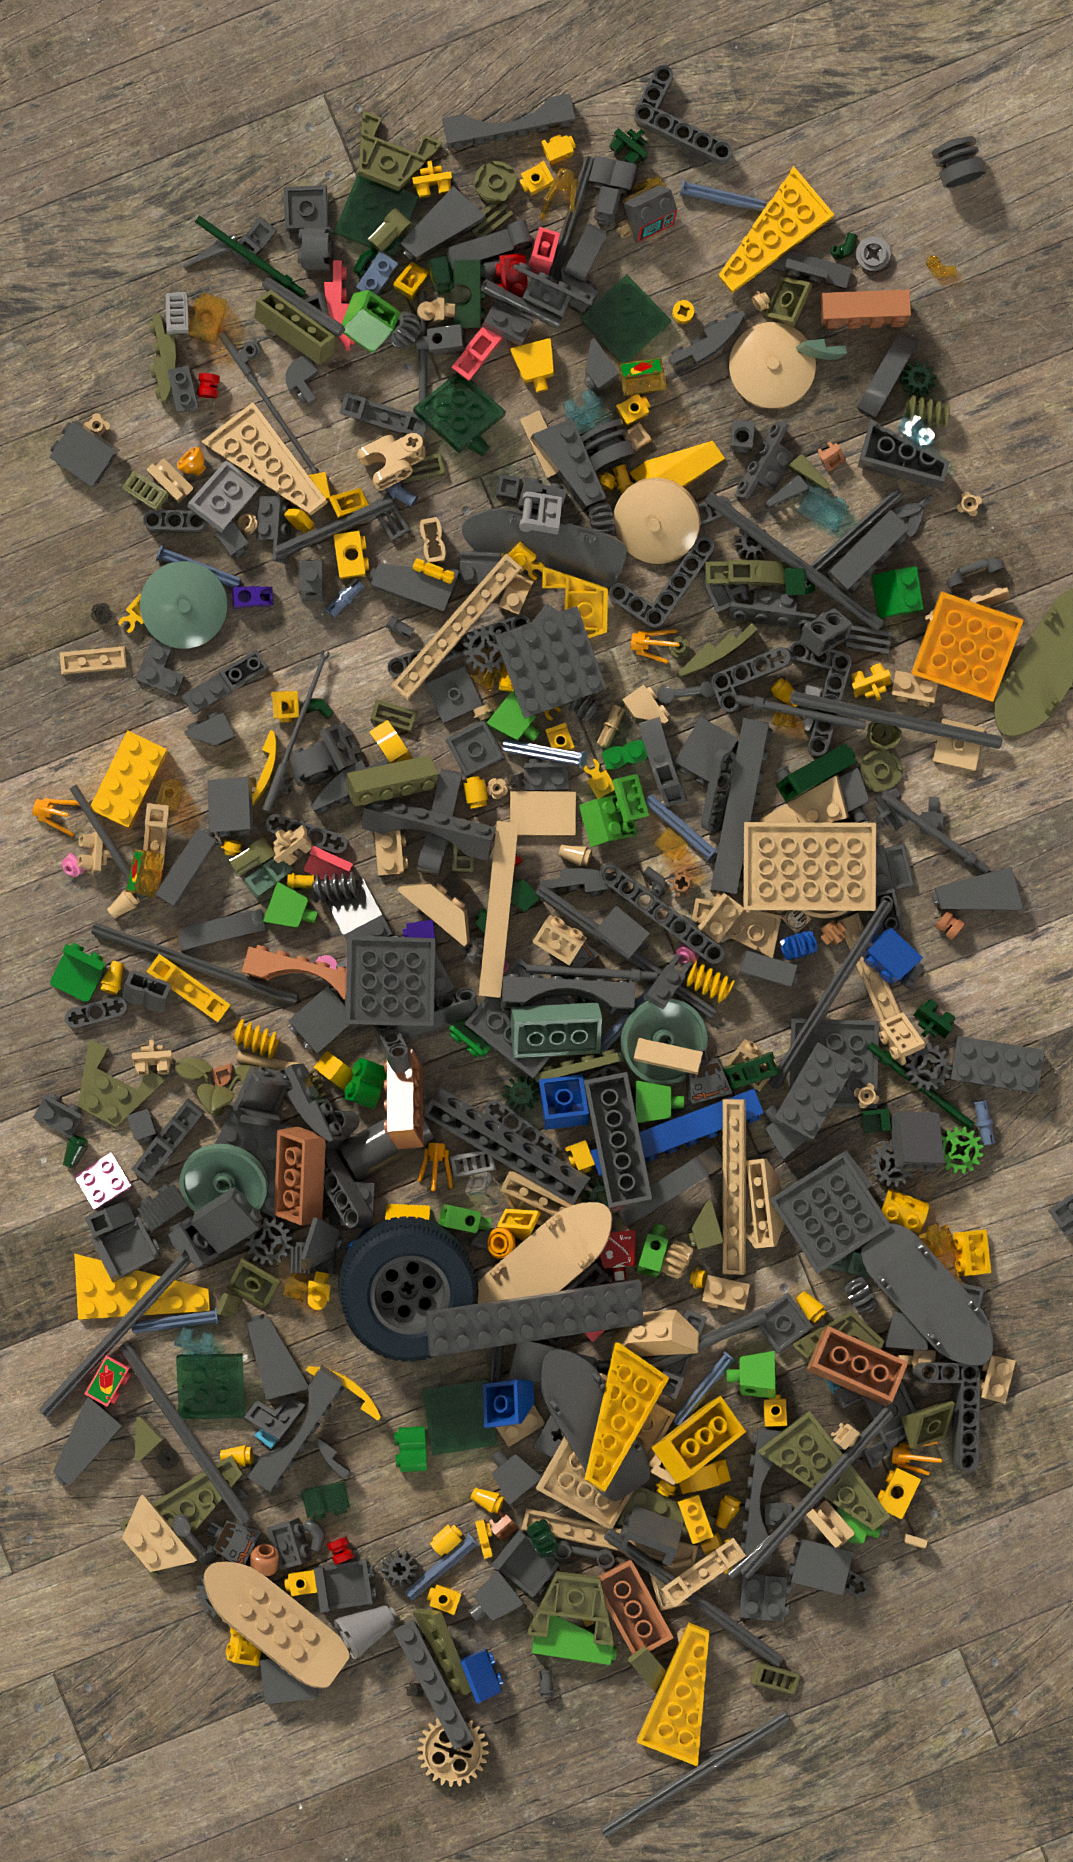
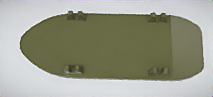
M1073 588L1064 592L1055 600L999 685L995 697L994 717L997 729L1003 735L1017 736L1040 726L1056 710L1073 684Z

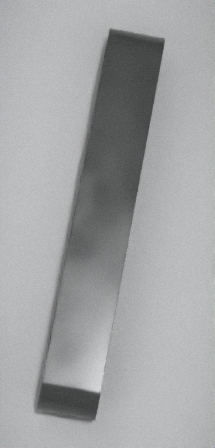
M518 615L491 625L494 632L497 628H504L506 631L515 628V624L518 621H524L528 624L530 620L524 615ZM490 625L485 626V629L488 630ZM474 632L466 633L459 642H469L467 634L473 636ZM488 634L489 640L496 643L495 637ZM485 642L484 648H481V651L492 647H489L487 642ZM423 648L391 659L387 666L390 676L397 679L401 675V673L396 674L392 672L391 667L393 664L401 663L404 671ZM452 648L438 666L469 655H464L463 652L458 653Z
M605 863L601 866L599 874L604 883L708 962L716 964L722 961L724 950L719 943L699 930L692 922L617 865ZM610 868L616 871L615 876L611 879L605 878V871ZM625 882L633 883V888L629 892L622 891V885ZM642 895L650 896L648 904H639V899ZM660 908L667 909V915L664 918L656 916V912ZM678 921H682L685 924L681 931L673 929L674 924ZM695 934L702 936V940L698 944L691 943V938ZM713 947L719 949L716 957L708 956L709 949Z

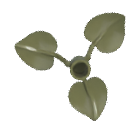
M186 1057L175 1061L173 1064L176 1072L184 1079L199 1080L202 1077L204 1078L205 1084L197 1088V1096L206 1108V1111L215 1116L223 1114L224 1106L232 1102L234 1097L232 1090L238 1081H241L242 1084L244 1083L250 1066L259 1067L246 1063L239 1065L235 1070L237 1076L228 1089L209 1083V1077L206 1074L212 1072V1066L201 1058Z

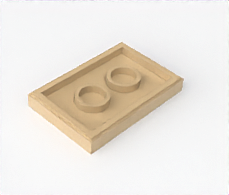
M510 791V822L519 823L518 835L575 836L576 792Z

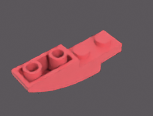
M333 260V282H324L325 298L329 316L342 324L349 304H342V301L347 300V289L343 288V280H347V267H343L342 260ZM343 333L341 336H337L346 351H351V344L355 345V342Z
M482 327L466 346L465 351L454 363L452 369L467 381H470L494 349L504 340V337Z

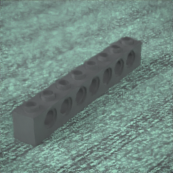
M442 1088L432 1097L423 1116L571 1205L576 1203L590 1180V1177Z

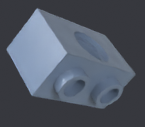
M380 251L357 284L356 291L370 290L380 297L399 269L398 263Z

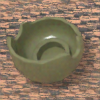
M873 721L868 725L867 738L875 748L881 750L895 748L901 741L902 730L896 726Z

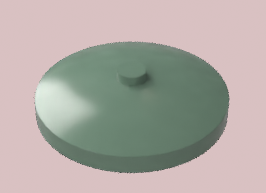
M191 561L171 562L157 569L146 581L140 596L141 617L148 631L161 643L181 649L197 647L211 640L221 629L227 614L226 592L218 577L205 566Z
M671 998L664 1010L649 1001L644 1002L630 1014L621 1034V1051L628 1067L641 1079L659 1085L680 1082L686 1079V1072L634 1061L633 1058L639 1038L692 1050L707 1049L708 1043L706 1026L699 1013L689 1004L676 998Z
M229 1144L207 1145L193 1152L183 1165L180 1174V1190L184 1200L194 1212L233 1187L244 1193L248 1202L258 1210H260L265 1201L268 1190L266 1172L261 1163L252 1154L240 1147Z

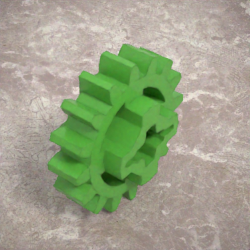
M954 1127L953 1133L950 1130H946L947 1137L942 1136L944 1162L946 1163L945 1170L952 1167L954 1174L957 1173L958 1169L961 1170L962 1174H965V1168L973 1171L972 1164L979 1165L980 1162L977 1160V1157H983L979 1149L984 1146L977 1144L981 1138H974L975 1131L973 1130L966 1133V1127H963L961 1131H959L958 1127ZM956 1136H965L969 1140L962 1142ZM949 1141L951 1145L950 1151L945 1153V1147ZM957 1144L959 1147L966 1146L968 1144V1146L965 1147V1149L962 1151L964 1154L963 1156H961L960 1154H955L951 1156L953 1153H955L954 1151L957 1150ZM974 1146V1154L972 1159H970L969 1151ZM954 1158L959 1159L964 1165H956L950 1161Z

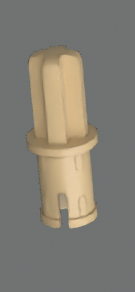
M612 705L606 722H603L604 727L597 741V744L603 748H609L615 732L619 731V723L626 711L623 708L620 709L621 707L617 705Z

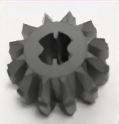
M403 311L399 315L394 331L388 336V341L400 349L405 350L409 346L411 347L413 342L417 340L418 335L421 334V320L413 313Z
M601 502L590 506L588 512L591 529L614 536L616 531L610 505Z
M739 529L738 531L741 536L735 535L734 540L740 543L734 544V549H742L737 555L742 556L745 552V560H749L750 555L753 556V560H758L757 553L761 557H765L766 554L762 549H768L757 541L756 547L753 545L749 547L747 539L753 540V538Z
M854 1278L845 1285V1291L860 1315L870 1313L878 1307V1302L864 1278Z
M397 1549L395 1551V1558L389 1552L387 1556L391 1562L384 1559L382 1561L384 1565L389 1566L388 1568L381 1569V1573L389 1572L384 1577V1580L387 1581L392 1577L391 1586H394L396 1580H399V1586L403 1587V1579L408 1584H411L412 1580L408 1575L412 1577L417 1576V1573L411 1571V1569H417L418 1564L410 1565L415 1560V1557L411 1556L407 1560L408 1551L406 1550L403 1553V1557H401L400 1551ZM396 1563H401V1566L406 1567V1571L403 1570L402 1574H398V1571L394 1570L393 1566L396 1567Z

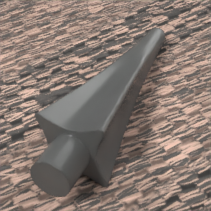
M235 235L231 236L232 239L238 242ZM217 240L202 253L184 263L183 267L188 268L206 259L230 252L233 249L222 241Z

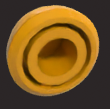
M193 447L187 451L178 461L177 469L185 474L201 475L206 469L202 450L199 447Z
M496 1228L489 1233L487 1248L495 1258L503 1259L515 1249L516 1240L509 1230Z

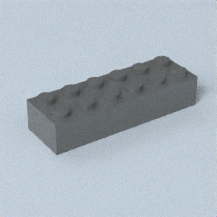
M627 1072L584 1080L610 1212L653 1205Z

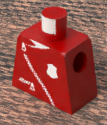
M636 1230L611 1232L604 1250L599 1255L603 1269L612 1268L613 1281L626 1280L625 1266H634Z

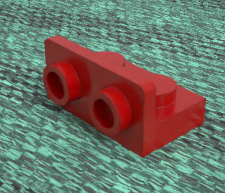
M525 253L499 256L500 263H496L497 277L501 276L502 284L497 285L522 298L528 287V279L526 275L512 269L514 264L519 265L520 262L526 264Z

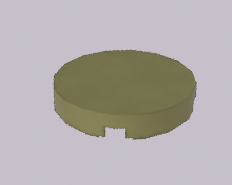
M492 161L482 165L476 172L474 179L475 189L479 197L493 204L503 203L512 198L518 184L513 168L501 161Z
M877 749L870 751L864 756L859 766V772L864 785L873 792L881 793L886 789L888 791L892 790L898 785L902 777L903 767L900 759L895 753L888 750Z

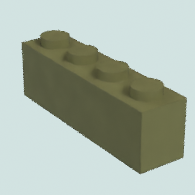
M269 290L256 300L254 318L318 365L334 354L335 335L277 293Z
M430 755L347 773L346 790L354 807L367 805L373 802L437 788L438 772Z

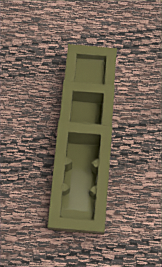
M751 623L737 638L729 633L716 647L708 642L679 671L678 676L683 678L722 660L741 647L758 631V628Z

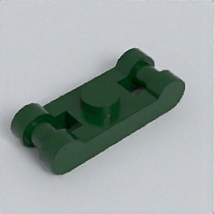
M773 1052L723 1067L722 1069L729 1081L730 1089H736L780 1074V1068L774 1062L775 1056ZM766 1063L768 1069L763 1071L761 1064ZM738 1072L740 1078H736L735 1073Z

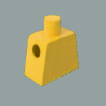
M548 338L510 348L511 356L524 384L533 382L536 393L547 391L546 378L554 376L551 339Z

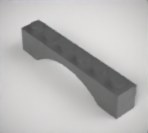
M569 93L549 97L535 112L523 119L510 123H485L472 119L465 114L442 118L447 147L459 150L465 148L467 144L474 143V146H479L493 139L496 142L507 140L508 136L513 135L519 138L528 136L529 132L534 131L546 133L550 131V128L555 127L567 129L572 126L571 124H575V115Z
M389 800L373 802L364 807L362 829L380 834L399 829L427 831L447 839L460 848L467 856L488 861L494 848L496 827Z
M509 974L503 976L501 1008L511 1009V1007L528 1006L542 998L554 995H571L599 1003L610 1014L630 1015L634 1011L635 983H629L628 980L609 982L603 978L589 981L582 977L570 980L564 979L561 976H554L550 979L542 978L539 975L520 977L518 974Z
M323 1365L320 1366L308 1386V1412L300 1429L284 1445L261 1454L249 1472V1479L269 1492L273 1486L277 1488L284 1478L281 1474L285 1468L290 1470L296 1460L294 1455L297 1451L302 1452L308 1443L305 1440L308 1434L315 1433L320 1425L317 1421L321 1415L326 1416L332 1407L329 1403L333 1397L338 1398L344 1389L342 1386L343 1378Z
M757 1428V1433L753 1432L752 1446H755V1455H750L749 1467L753 1468L752 1477L748 1476L747 1490L751 1491L750 1499H745L744 1511L748 1512L747 1521L743 1520L742 1534H746L745 1543L741 1542L740 1548L746 1556L769 1536L761 1518L760 1493L763 1481L773 1462L757 1451L782 1432L780 1430ZM771 1555L765 1560L764 1564H770Z
M412 1620L393 1630L453 1749L457 1751L474 1742L476 1739L448 1689L416 1622Z

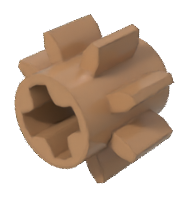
M685 870L682 875H678L675 871L674 875L676 878L668 880V882L673 883V887L669 891H677V897L683 892L686 896H689L688 888H695L694 885L690 884L694 877L688 878L685 876ZM681 878L685 879L684 883L688 884L682 890L678 889V884H675V881H680Z
M832 920L821 929L824 935L820 938L826 945L831 942L833 946H836L847 937L844 933L847 928L841 921L836 924Z

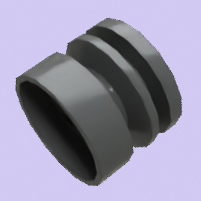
M974 136L950 140L932 151L933 158L938 159L935 162L936 167L947 166V168L939 173L944 188L961 186L986 174L982 158H971L979 152V148L974 146L976 144Z
M622 419L601 423L581 436L583 443H589L585 446L586 451H597L590 457L595 472L615 467L636 455L631 440L620 441L627 434L626 429L619 430L624 426Z

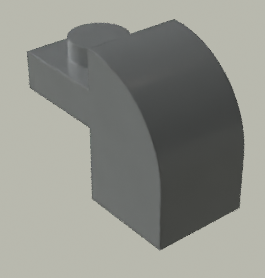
M305 354L293 361L288 367L286 384L290 394L298 389L299 391L296 393L303 404L307 402L310 407L317 401L306 383L318 376L319 372L311 359Z

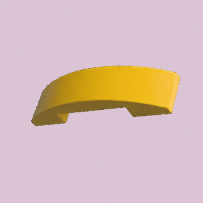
M270 730L262 749L264 753L269 754L256 789L252 793V805L262 796L274 772L277 758L276 734L272 730Z
M160 954L146 971L156 979L169 983L174 992L217 1022H219L231 1005Z
M309 1366L306 1371L314 1376L320 1367ZM329 1369L344 1379L342 1384L344 1387L365 1401L360 1409L378 1421L381 1418V1414L368 1393L352 1379Z

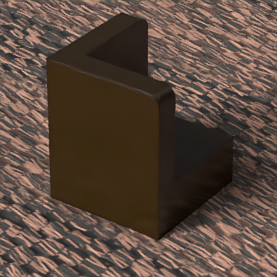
M450 872L440 883L448 890L447 894L450 897H457L460 900L471 889L469 884L453 872Z

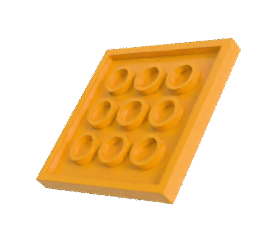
M941 591L911 674L994 702L1024 620Z

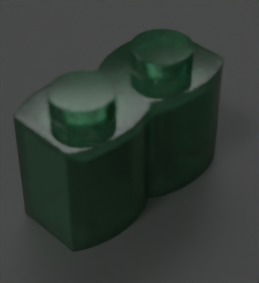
M443 256L428 260L433 292L438 293V295L451 293V290L454 289V281L449 257Z
M345 1480L301 1491L307 1518L312 1517L313 1520L325 1518V1513L334 1512V1515L346 1513V1508L351 1507Z

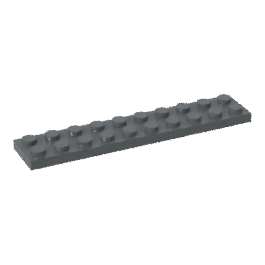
M638 1279L426 1311L429 1355L432 1357L644 1324L641 1281Z

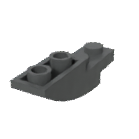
M734 310L725 315L726 319L720 322L714 320L706 324V329L703 331L705 339L699 337L690 342L691 346L685 349L679 347L671 351V355L668 358L671 367L673 368L691 358L696 366L718 352L739 328L745 315L743 310L740 312Z
M255 650L221 670L219 674L183 694L181 698L192 715H195L241 688L267 670L268 667L258 651Z
M660 717L639 723L648 759L665 806L670 807L686 802L687 797Z
M384 759L367 768L363 760L341 772L322 790L312 805L314 813L319 811V814H322L332 809L330 806L338 802L339 805H342L351 800L346 790L347 773L388 764L387 760Z
M884 845L876 846V910L883 900H887L893 905L880 926V930L882 933L892 928L896 933L903 932L904 929Z
M560 869L561 878L540 881V885H544L554 893H558L560 888H567V891L580 890L581 885H584L585 894L590 893V897L601 896L603 891L611 890L612 894L617 893L604 883L598 870ZM606 872L604 873V876L607 879H611L615 876ZM628 882L622 885V891L625 892L624 888L629 887Z
M304 1063L286 1067L285 1071L293 1087L287 1093L305 1122L329 1142L345 1139L342 1126L337 1121L332 1105L328 1099H319L318 1091L314 1087L309 1077V1071Z

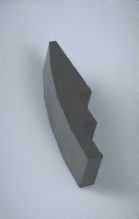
M188 1098L160 1134L152 1141L131 1170L149 1183L193 1129L205 1111Z

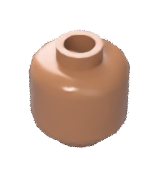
M260 1544L254 1547L250 1555V1567L266 1577L273 1575L278 1569V1550L269 1544Z

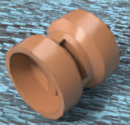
M947 910L934 927L939 931L943 930L946 936L952 940L965 923L960 919H955L953 913Z

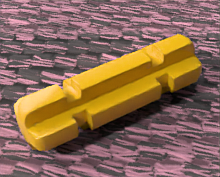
M418 558L414 561L413 570L423 571L425 575L438 580L443 579L444 582L449 584L453 582L454 572L444 571V568L429 562L426 564Z

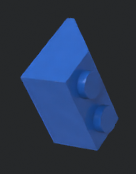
M892 928L876 935L862 955L864 962L868 966L874 967L880 973V977L891 984L899 981L923 958Z
M583 1074L539 1080L545 1130L589 1124V1111Z
M509 1380L482 1384L484 1428L522 1424L534 1404L533 1381Z
M486 1648L461 1658V1665L476 1703H480L502 1692L501 1686L504 1685L500 1673L496 1674L493 1665L496 1662L492 1652L487 1653Z

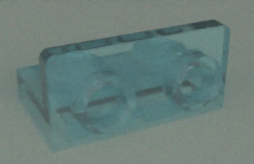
M810 486L797 513L836 532L849 506L846 505L847 501L838 496L832 498L827 495L825 489L819 486H815V488Z

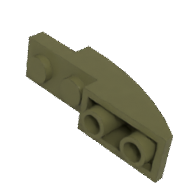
M161 313L152 315L153 321L149 322L152 335L156 334L158 341L154 343L156 355H161V357L153 359L154 365L150 366L152 378H157L158 386L154 387L157 400L161 399L164 405L168 403L172 394L168 370L177 368V345L175 335L165 333Z
M761 560L705 562V585H785L784 569L790 566L785 562Z

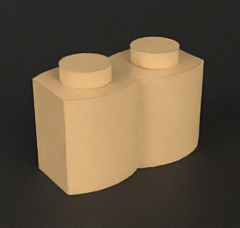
M437 517L422 519L420 522V533L424 542L425 560L434 565L444 564L446 551L442 541L440 521Z

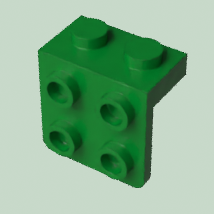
M74 942L71 946L65 944L62 950L64 954L50 980V984L84 1002H88L107 964L102 962L104 957L94 952L90 956L83 952L84 947Z
M469 1017L456 1021L449 1027L451 1031L449 1035L459 1044L462 1041L467 1044L466 1050L475 1058L479 1055L483 1058L491 1049L488 1044L464 1026Z

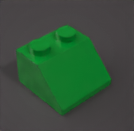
M917 566L872 575L879 618L915 614L923 611Z

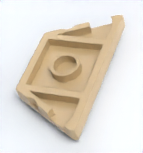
M143 1493L139 1497L122 1539L149 1572L195 1562L198 1558Z

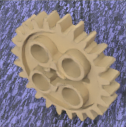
M437 1717V1725L429 1723L428 1725L431 1730L423 1729L422 1732L426 1738H419V1741L424 1745L417 1747V1750L423 1752V1754L418 1756V1759H424L425 1761L420 1767L429 1768L426 1775L433 1773L432 1781L437 1780L438 1777L441 1778V1785L446 1780L449 1781L450 1787H452L453 1781H457V1784L461 1786L462 1779L470 1783V1775L477 1778L476 1769L483 1771L480 1763H487V1760L482 1757V1755L489 1754L488 1750L483 1749L484 1746L488 1745V1741H481L485 1733L478 1734L480 1726L478 1725L473 1728V1720L471 1719L468 1725L476 1740L471 1748L465 1749L462 1747L457 1751L469 1753L472 1757L468 1758L459 1753H454L451 1756L449 1755V1750L434 1746V1743H439L448 1748L452 1747L450 1741L444 1742L440 1739V1733L444 1729ZM442 1752L445 1755V1760L442 1763H436L433 1760L434 1753ZM463 1759L466 1762V1767L463 1770L456 1769L454 1767L455 1760Z

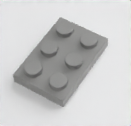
M226 459L190 500L187 507L222 533L257 493L261 485Z

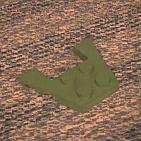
M363 111L358 175L399 191L441 148L442 142L424 135L416 153L375 137L382 118Z
M90 1039L77 1107L117 1127L153 1094L166 1079L149 1070V1075L144 1076L138 1089L125 1084L98 1069L108 1048Z
M850 1311L795 1341L792 1345L807 1359L814 1352L821 1332L827 1326L880 1350L885 1341L853 1311Z
M556 1571L528 1628L527 1635L547 1637L550 1615L596 1621L593 1643L613 1646L614 1638L601 1577Z

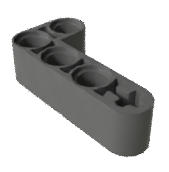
M520 220L509 224L505 230L447 248L445 252L451 271H454V260H480V264L497 259L501 255H510L532 247V239L526 221Z
M776 648L716 673L712 677L711 682L720 707L727 712L739 711L743 705L735 703L733 708H729L727 699L732 696L736 701L737 695H741L738 687L791 666L795 660L793 651L789 648ZM782 654H787L784 661H773V659L780 658ZM763 659L768 664L764 672L759 669V662ZM742 668H745L748 672L744 680L739 677V671ZM722 676H725L728 680V684L724 688L719 685V679Z

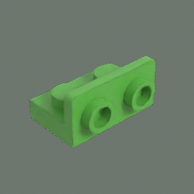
M635 774L612 780L623 821H637L648 817V806L644 799L638 775Z

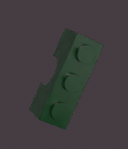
M454 260V284L466 285L471 290V296L466 302L454 303V325L461 324L463 328H480V322L485 321V309H480V300H485V293L481 291L480 278H485V267L480 265V260Z
M523 878L520 881L515 879L512 883L510 906H517L525 914L540 898L535 895V891ZM484 908L475 916L477 919L475 925L485 935L487 911Z

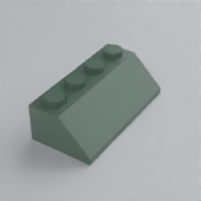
M599 1003L511 1007L513 1058L600 1054L602 1015Z

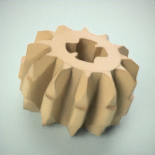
M674 1241L670 1245L669 1250H667L662 1262L661 1271L670 1277L679 1279L690 1263L693 1248L684 1242Z

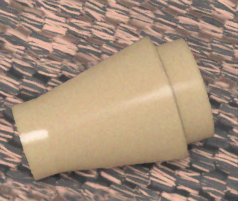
M562 844L559 857L581 868L583 866L588 867L592 858V850L585 846Z
M123 890L107 910L116 919L118 916L138 907L137 904L141 901L134 891Z

